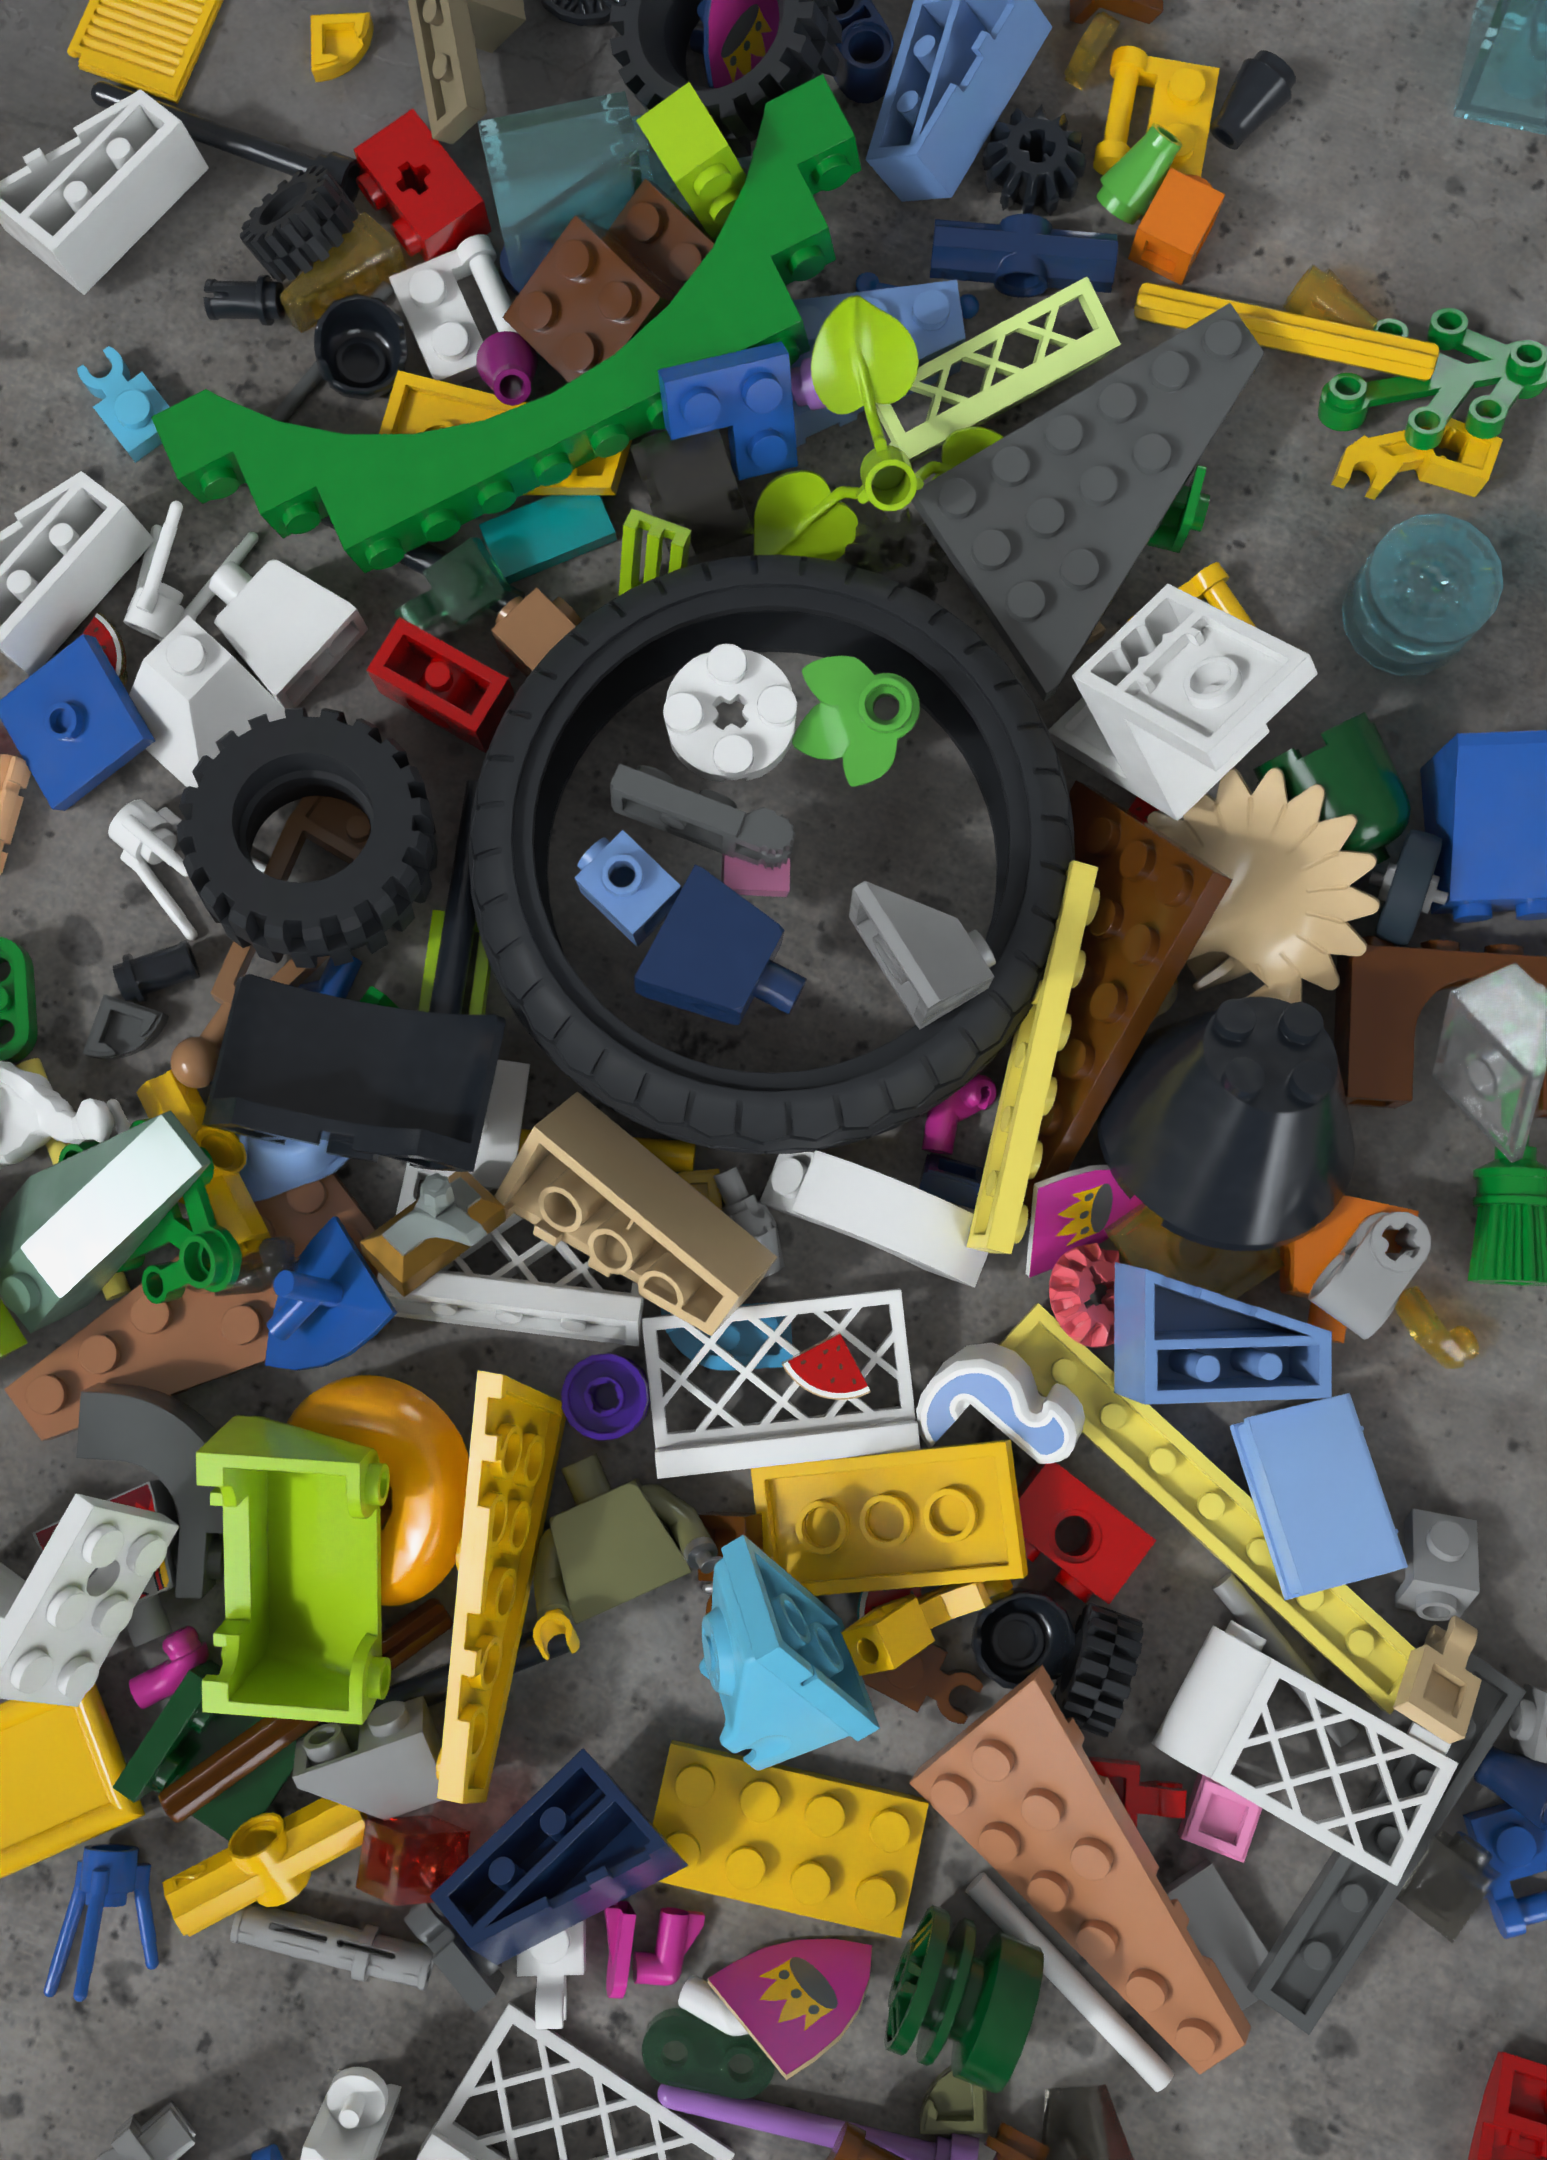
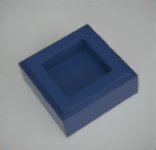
M933 1153L927 1154L918 1189L947 1202L975 1209L984 1168Z

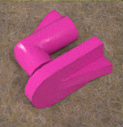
M620 1901L604 1909L609 1945L606 1974V1991L609 1998L623 1999L627 1988L636 1913L627 1901ZM672 1907L660 1909L655 1953L636 1951L633 1953L632 1970L635 1984L668 1986L673 1985L679 1980L682 1973L684 1956L704 1926L705 1915L703 1912L686 1911Z

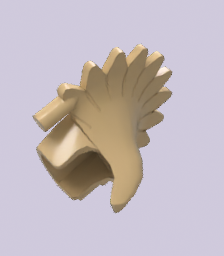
M1233 767L1220 779L1216 800L1206 793L1178 821L1162 811H1154L1149 814L1147 819L1149 825L1233 879L1186 961L1197 980L1192 986L1196 992L1252 972L1265 985L1247 997H1271L1291 1004L1302 1002V978L1326 990H1334L1340 983L1339 975L1330 954L1361 956L1366 952V941L1347 921L1376 913L1380 908V901L1351 884L1373 869L1377 864V858L1374 854L1368 852L1341 850L1357 825L1358 820L1355 815L1347 814L1320 821L1325 797V788L1322 785H1312L1288 801L1284 773L1280 768L1275 767L1266 773L1252 794L1240 772Z

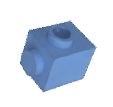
M624 830L611 842L606 837L595 842L579 860L577 866L581 871L574 877L580 892L637 947L666 919L682 889L681 885Z

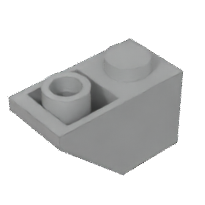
M424 1696L406 1702L391 1701L384 1703L368 1715L363 1725L328 1723L313 1729L305 1737L297 1739L292 1776L296 1787L383 1820H388L442 1801V1799L437 1798L439 1780L436 1777V1763L442 1747V1740Z

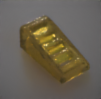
M365 211L362 214L360 213L358 218L353 221L355 226L352 231L342 235L344 238L342 244L338 248L332 247L328 251L329 257L323 262L319 259L315 261L312 270L305 274L302 272L280 294V300L292 326L300 333L315 326L318 319L334 300L353 294L366 296L373 292L382 281L388 283L390 282V276L407 269L398 241Z

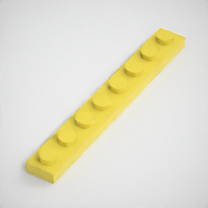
M1039 1303L1035 1304L999 1345L1015 1351L1030 1366L1038 1393L1041 1396L1047 1397L1052 1386L1058 1383L1065 1385L1076 1395L1083 1406L1085 1415L1082 1434L1379 1708L1391 1714L1395 1710L1393 1706L1410 1653L1416 1648L1346 1584L1284 1600L1253 1499L1149 1404L1145 1405L1114 1393V1372L1086 1346L1069 1337L1060 1327L1057 1320Z

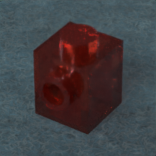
M432 1815L394 1817L388 1820L380 1818L366 1819L356 1888L393 1906L434 1903L430 1895L469 1859L468 1846L471 1831Z

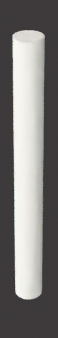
M984 1872L975 1877L965 1892L1005 1934L1040 1947L1044 1954L1043 1974L1155 2092L1163 2090L1172 2080L1174 2071Z

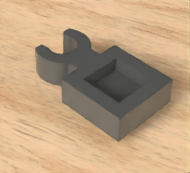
M430 1891L410 1909V1913L404 1920L417 1938L435 1954L432 1961L473 2012L476 2013L496 1996L505 1977L499 1970L502 1967V1963L495 1965L469 1948L431 1899L430 1895L433 1892Z

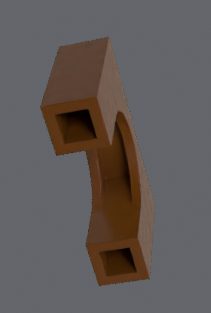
M1376 936L1362 937L1367 944V950L1363 955L1337 956V973L1340 983L1336 988L1334 1048L1337 1054L1347 1106L1395 1109L1412 1102L1414 1038L1420 1012L1436 992L1447 989H1468L1482 993L1498 1002L1509 1013L1516 1025L1531 1027L1530 1118L1547 1119V957L1524 955V947L1512 944L1488 945L1484 947L1483 953L1460 951V943L1450 940L1421 942V948L1396 947L1397 945Z

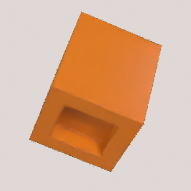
M1170 168L1137 228L1128 259L1182 285L1215 224L1225 194L1214 189L1207 180L1193 174L1185 175Z

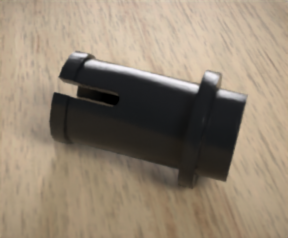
M260 275L257 281H217L216 279H207L205 282L204 292L214 294V298L203 297L205 311L210 320L259 319L262 325L272 326L275 320H283L287 307L285 288L282 282L273 281L269 275Z
M187 940L180 942L178 945L137 958H133L131 954L123 955V962L113 965L114 977L125 1001L137 998L140 1003L148 1000L147 994L190 979L200 978L196 958Z

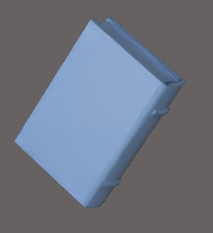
M1350 1393L1250 1416L1243 1419L1244 1422L1229 1426L1284 1600L1408 1567L1397 1535L1399 1531L1395 1529L1363 1434L1364 1427L1360 1425Z

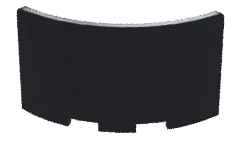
M253 974L242 975L236 983L202 1125L285 1145L287 1139L319 1145L320 1139L328 1141L327 1154L377 1163L378 1156L381 1155L410 1163V1166L414 1168L474 1172L505 1030V1018L495 1014H445L387 1007L322 994Z

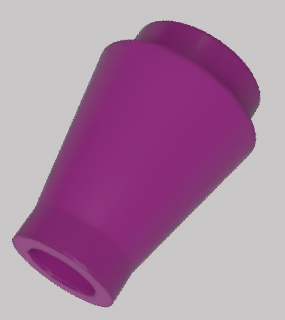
M502 331L492 334L481 344L477 352L476 365L479 375L494 391L497 399L506 405L514 406L523 403L530 395L531 383L538 366L536 350L520 334Z

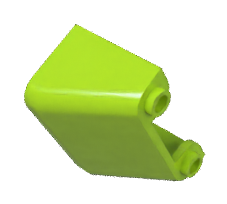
M236 1415L196 1451L197 1485L213 1486L214 1489L210 1492V1505L223 1506L225 1620L213 1633L214 1646L222 1647L221 1659L223 1664L219 1675L206 1674L202 1679V1712L363 1725L372 1711L376 1700L386 1698L391 1680L390 1659L382 1657L380 1506L384 1505L389 1491V1467L386 1463L379 1462L378 1453L373 1448L266 1417Z

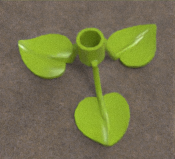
M859 295L849 296L844 299L825 319L812 351L811 377L819 399L831 412L848 414L864 406L874 449L864 457L861 463L860 476L863 485L861 487L839 486L830 492L825 479L812 471L797 470L777 476L768 483L757 500L754 512L753 555L806 556L835 561L850 548L859 528L855 512L847 504L843 503L842 499H858L861 504L870 501L876 508L883 511L900 510L911 502L916 490L923 488V481L929 476L936 474L933 479L937 478L1004 438L1001 434L983 427H966L955 430L946 438L941 453L942 463L930 461L914 473L907 455L901 449L887 445L875 403H894L907 394L918 373V351L909 331L898 319Z

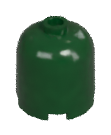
M1365 712L1322 732L1321 736L1326 746L1304 757L1299 749L1295 750V748H1292L1253 769L1258 779L1257 784L1259 785L1270 769L1280 768L1285 777L1288 801L1312 785H1322L1325 788V797L1320 821L1347 814L1355 815L1358 820L1357 825L1341 850L1372 853L1377 858V864L1390 858L1385 846L1402 835L1409 823L1411 807L1408 795L1375 723L1370 722Z

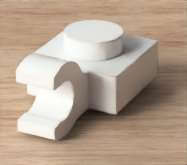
M586 1919L517 1955V1977L537 1976L535 1999L536 2029H563L564 2020H567L566 1975H584L586 1971Z

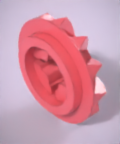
M1098 1243L1077 1246L1065 1252L1056 1262L1049 1281L1050 1304L1060 1327L1076 1342L1093 1348L1114 1344L1115 1262L1120 1263L1119 1251L1104 1250L1099 1247ZM1105 1284L1107 1294L1102 1297V1304L1085 1306L1084 1303L1091 1299L1090 1295L1096 1290L1095 1285Z

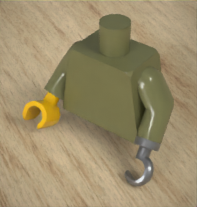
M597 1453L561 1469L576 1505L550 1517L551 1527L542 1534L539 1541L533 1579L538 1621L533 1629V1638L542 1657L546 1660L550 1659V1654L547 1650L548 1643L558 1634H565L567 1645L572 1654L579 1649L580 1640L569 1620L570 1615H572L576 1625L692 1572L693 1568L700 1569L705 1574L714 1571L715 1564L723 1558L717 1556V1547L694 1507L662 1485L652 1483L643 1485L639 1478H635L612 1489ZM713 1583L703 1585L702 1589L705 1594L711 1595L713 1593Z

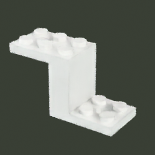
M1167 584L1072 675L1083 697L1048 731L1057 748L1178 821L1270 732L1266 723L1318 673L1310 654Z
M76 1493L26 1581L0 1562V1699L79 1707L85 1694L95 1684L99 1669L119 1633L128 1625L133 1614V1608L151 1576L164 1561L167 1548L176 1534L179 1525L162 1513ZM95 1568H98L97 1571L89 1578Z

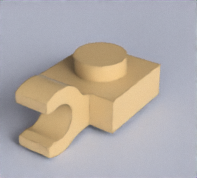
M1456 1615L1451 1617L1447 1631L1437 1625L1432 1626L1426 1636L1424 1645L1411 1651L1393 1706L1395 1710L1448 1744L1465 1738L1482 1681L1465 1669L1470 1653L1475 1646L1478 1630Z

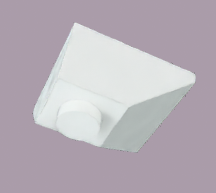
M189 615L143 659L129 694L156 740L146 750L186 787H198L192 773L193 769L202 756L207 755L214 759L220 753L216 741L230 730L234 731L239 737L251 730L248 720L265 713L269 722L286 718L285 708L234 656Z

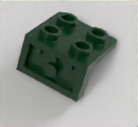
M208 1660L188 1671L112 1788L134 1803L153 1790L160 1794L166 1787L264 1717L202 1712V1679L206 1674L219 1675L221 1666L212 1660ZM313 1728L307 1731L299 1738L305 1737L309 1732L313 1730ZM297 1739L191 1816L229 1841L233 1833L243 1823L252 1817L267 1812L293 1772Z

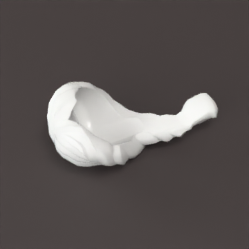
M0 1060V1170L7 1165L16 1164L27 1159L36 1149L44 1146L51 1138L63 1143L78 1145L85 1140L94 1139L101 1141L109 1139L115 1122L113 1113L104 1101L92 1098L86 1099L81 1102L76 1113L72 1106L58 1092L53 1091L47 1078L37 1073L21 1070L11 1062Z

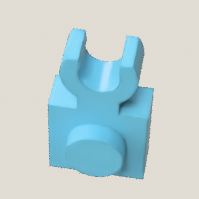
M108 346L103 350L112 364V369L107 376L96 378L92 376L84 365L78 367L77 372L89 392L95 397L103 399L93 408L136 463L162 444L151 417L169 408V405L143 372L130 380L128 366L114 348Z

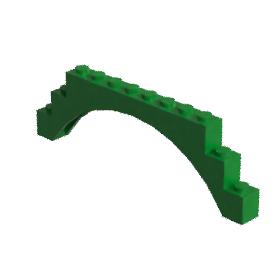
M823 74L767 102L745 184L712 249L663 311L614 355L555 392L486 420L416 434H341L280 422L205 389L151 417L177 479L202 504L210 500L226 498L236 492L240 485L247 483L260 515L283 539L291 534L309 532L319 525L321 519L329 516L344 551L364 573H367L373 569L382 570L396 565L403 559L405 553L429 541L438 542L450 538L458 532L461 525L485 513L495 514L506 510L516 501L517 497L541 485L550 486L560 483L572 473L573 469L597 457L606 458L613 456L626 448L629 441L653 429H666L658 377L659 369L782 341L787 349L790 366H792L799 359L800 355L811 349L803 320L786 285L794 281L809 280L818 275L825 265L836 260L829 227L813 195L820 191L834 190L843 185L850 176L861 171L855 135Z

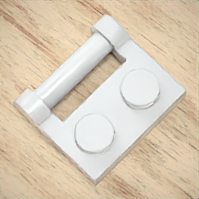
M478 234L462 241L456 250L389 277L392 288L432 379L459 385L480 376L476 365V357L483 340L457 280L473 274L498 332L511 331L518 333L502 318L512 302L494 264L497 254L487 235Z

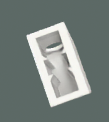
M276 559L268 561L254 577L250 576L234 561H229L215 572L209 584V589L227 604L217 615L214 622L267 690L285 709L296 708L368 630L357 608L350 602Z

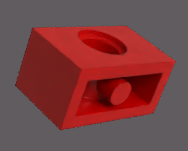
M401 617L396 621L366 670L382 695L485 753L489 749L492 738L505 711L515 696L509 678Z
M1056 1462L1051 1464L1036 1463L1017 1489L1026 1557L1034 1563L1040 1553H1043L1062 1569L1054 1579L1085 1604L1095 1594L1109 1605L1157 1541ZM1080 1516L1087 1527L1085 1543L1075 1551H1061L1055 1541L1057 1525L1066 1517Z

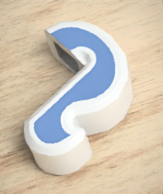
M993 1342L967 1345L946 1360L922 1392L916 1409L918 1432L928 1448H931L971 1404L1038 1464H1051L1067 1458L1075 1448L1083 1431L1085 1421L1081 1402L1065 1385L1057 1383L1052 1386L1047 1397L1041 1396L1038 1393L1030 1366L1015 1351Z

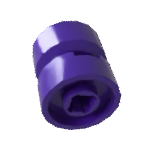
M618 1354L591 1355L578 1362L566 1375L561 1390L562 1410L569 1424L583 1436L596 1440L617 1439L637 1429L648 1416L651 1407L648 1377L644 1369L632 1359Z

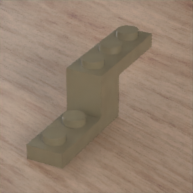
M408 0L432 139L453 145L487 113L486 96L482 86L476 48L493 53L526 21L523 0Z

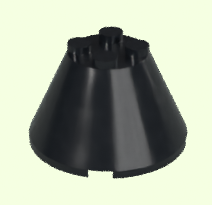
M1262 996L1229 999L1216 1008L1148 1033L1143 1037L1097 1118L1098 1137L1104 1159L1110 1168L1111 1174L1129 1199L1135 1195L1149 1209L1163 1218L1162 1227L1187 1240L1208 1247L1232 1251H1259L1287 1245L1303 1238L1312 1232L1339 1204L1352 1176L1355 1151L1354 1138L1336 1050L1332 1040L1323 1028L1321 1014L1316 1008L1303 1002L1291 1004L1280 999Z

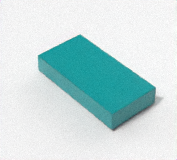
M549 495L479 524L501 580L508 584L617 540L616 532L600 495Z

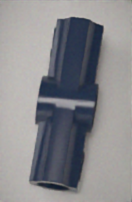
M1033 214L1011 215L1001 220L1000 224L935 219L930 278L994 283V287L1002 294L1016 298H1030L1044 293L1047 288L1064 289L1088 276L1095 292L1111 293L1118 254L1117 234L1053 229L1052 224L1047 219Z

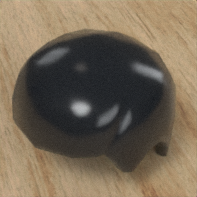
M353 294L334 300L318 319L314 333L315 357L323 380L328 381L330 388L343 397L368 401L391 392L397 371L405 372L408 357L405 326L400 316L381 299Z
M1023 1587L1013 1588L990 1599L992 1603L979 1611L972 1630L971 1647L982 1672L1001 1687L1007 1689H1014L1042 1664L1051 1680L1059 1678L1064 1671L1072 1649L1076 1646V1634L1067 1611L1045 1592Z

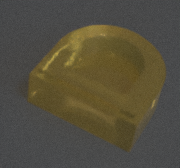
M1104 11L1096 14L1079 41L1065 70V81L1079 90H1083L1121 24L1120 21Z

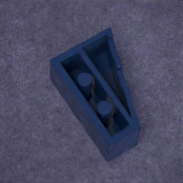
M582 1748L430 1897L469 1948L495 1965H499L689 1865L608 1772Z

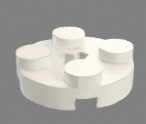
M725 643L717 645L708 653L700 654L680 669L667 691L663 715L672 750L689 770L709 781L725 782L724 779L738 780L746 778V781L762 777L770 772L788 753L795 733L797 701L789 680L776 664L759 653L742 650L734 644ZM735 701L744 705L742 715L747 721L746 725L739 728L734 724H729L724 730L715 725L719 718V713L716 709L722 702L732 704Z

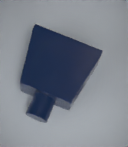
M696 864L634 976L636 993L646 998L732 1025H739L754 997L790 1014L804 988L807 978L774 962L781 947L785 930L757 907Z

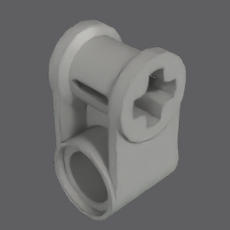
M1379 1212L1367 1216L1359 1224L1341 1252L1319 1275L1309 1293L1308 1299L1362 1339H1368L1388 1319L1399 1300L1400 1294L1422 1263L1427 1259L1431 1250V1235L1426 1224L1419 1217L1409 1212ZM1384 1230H1399L1395 1241L1402 1247L1400 1253H1385L1389 1247V1242L1382 1237Z

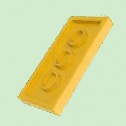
M1011 1439L750 1468L756 1513H762L764 1553L814 1596L1020 1579L1028 1575Z
M671 1740L653 1825L689 1866L658 1882L901 1938L929 1805L923 1797L780 1764L758 1771L744 1761V1756Z

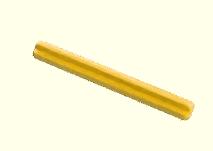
M1150 282L1141 285L1134 307V317L1138 320L1185 330L1231 303L1260 346L1421 381H1427L1431 378L1439 355V346L1433 342Z

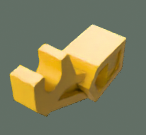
M1451 418L1446 424L1442 441L1438 446L1441 449L1447 448L1459 453L1457 460L1452 461L1444 455L1436 456L1434 448L1420 450L1410 446L1404 438L1405 430L1369 438L1364 435L1344 451L1331 485L1344 489L1353 471H1363L1370 479V486L1365 497L1375 500L1397 473L1415 469L1419 481L1476 497L1489 481L1503 439L1497 436L1490 439L1474 437L1466 430L1465 423ZM1420 427L1422 429L1430 430V428L1428 427Z
M1010 1579L942 1585L918 1598L910 1594L875 1607L841 1632L859 1676L896 1669L935 1641L930 1629L950 1619L986 1608L992 1603L989 1597L1007 1592L1013 1588Z

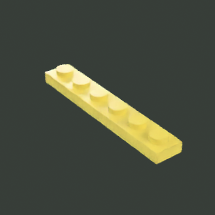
M1073 860L1069 862L1068 870H1066L1065 875L1067 878L1058 920H1056L1055 924L1056 929L1044 977L1039 982L1031 1002L1033 1004L1032 1008L1014 1034L966 1247L988 1253L1012 1254L1014 1244H1018L1021 1241L1027 1227L1028 1208L1026 1205H1023L1028 1179L1035 1177L1041 1164L1043 1145L1037 1139L1042 1116L1049 1113L1055 1101L1057 1080L1055 1077H1052L1057 1051L1060 1052L1064 1048L1069 1038L1072 1020L1071 1015L1066 1013L1071 988L1073 989L1078 985L1085 968L1086 954L1083 950H1080L1085 925L1088 926L1094 919L1100 900V891L1094 887L1098 867Z

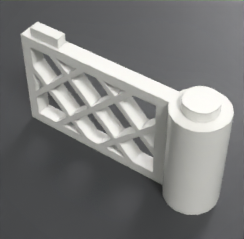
M1231 1620L1225 1631L1213 1625L1152 1744L1180 1763L1213 1779L1397 1886L1459 1764L1446 1756L1451 1744H1448L1414 1722L1411 1723L1407 1733H1404L1261 1652L1267 1641L1266 1639ZM1279 1678L1304 1691L1312 1720L1279 1729L1274 1728L1267 1702ZM1315 1698L1339 1712L1321 1717ZM1260 1715H1262L1267 1732L1250 1736ZM1353 1719L1365 1726L1373 1754L1336 1764L1324 1726ZM1316 1729L1328 1767L1290 1777L1278 1739ZM1377 1733L1398 1744L1400 1747L1382 1751ZM1270 1741L1282 1779L1254 1787L1231 1772L1243 1748ZM1415 1754L1436 1766L1424 1792L1400 1799L1397 1798L1386 1761ZM1377 1764L1389 1802L1351 1812L1339 1774ZM1331 1776L1343 1814L1315 1822L1301 1813L1293 1786ZM1285 1789L1291 1807L1268 1795V1793ZM1417 1805L1408 1825H1406L1401 1809ZM1393 1812L1401 1838L1389 1862L1386 1863L1363 1849L1355 1822ZM1347 1825L1352 1843L1329 1829Z

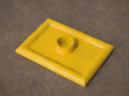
M96 1683L85 1694L79 1707L7 1700L0 1703V1879L146 1814L140 1799L134 1803L112 1788L127 1764Z

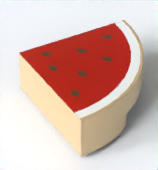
M840 1332L782 1362V1366L788 1375L799 1386L817 1396L835 1400H847L861 1397L871 1392Z

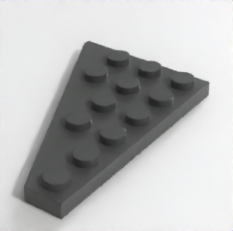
M1231 303L928 482L922 489L916 490L915 496L912 499L913 505L1043 701L1049 699L1057 692L1060 683L1078 654L1083 650L1096 625L1106 613L1150 538L1155 534L1171 504L1186 484L1220 425L1225 421L1238 396L1246 387L1262 360L1265 352Z

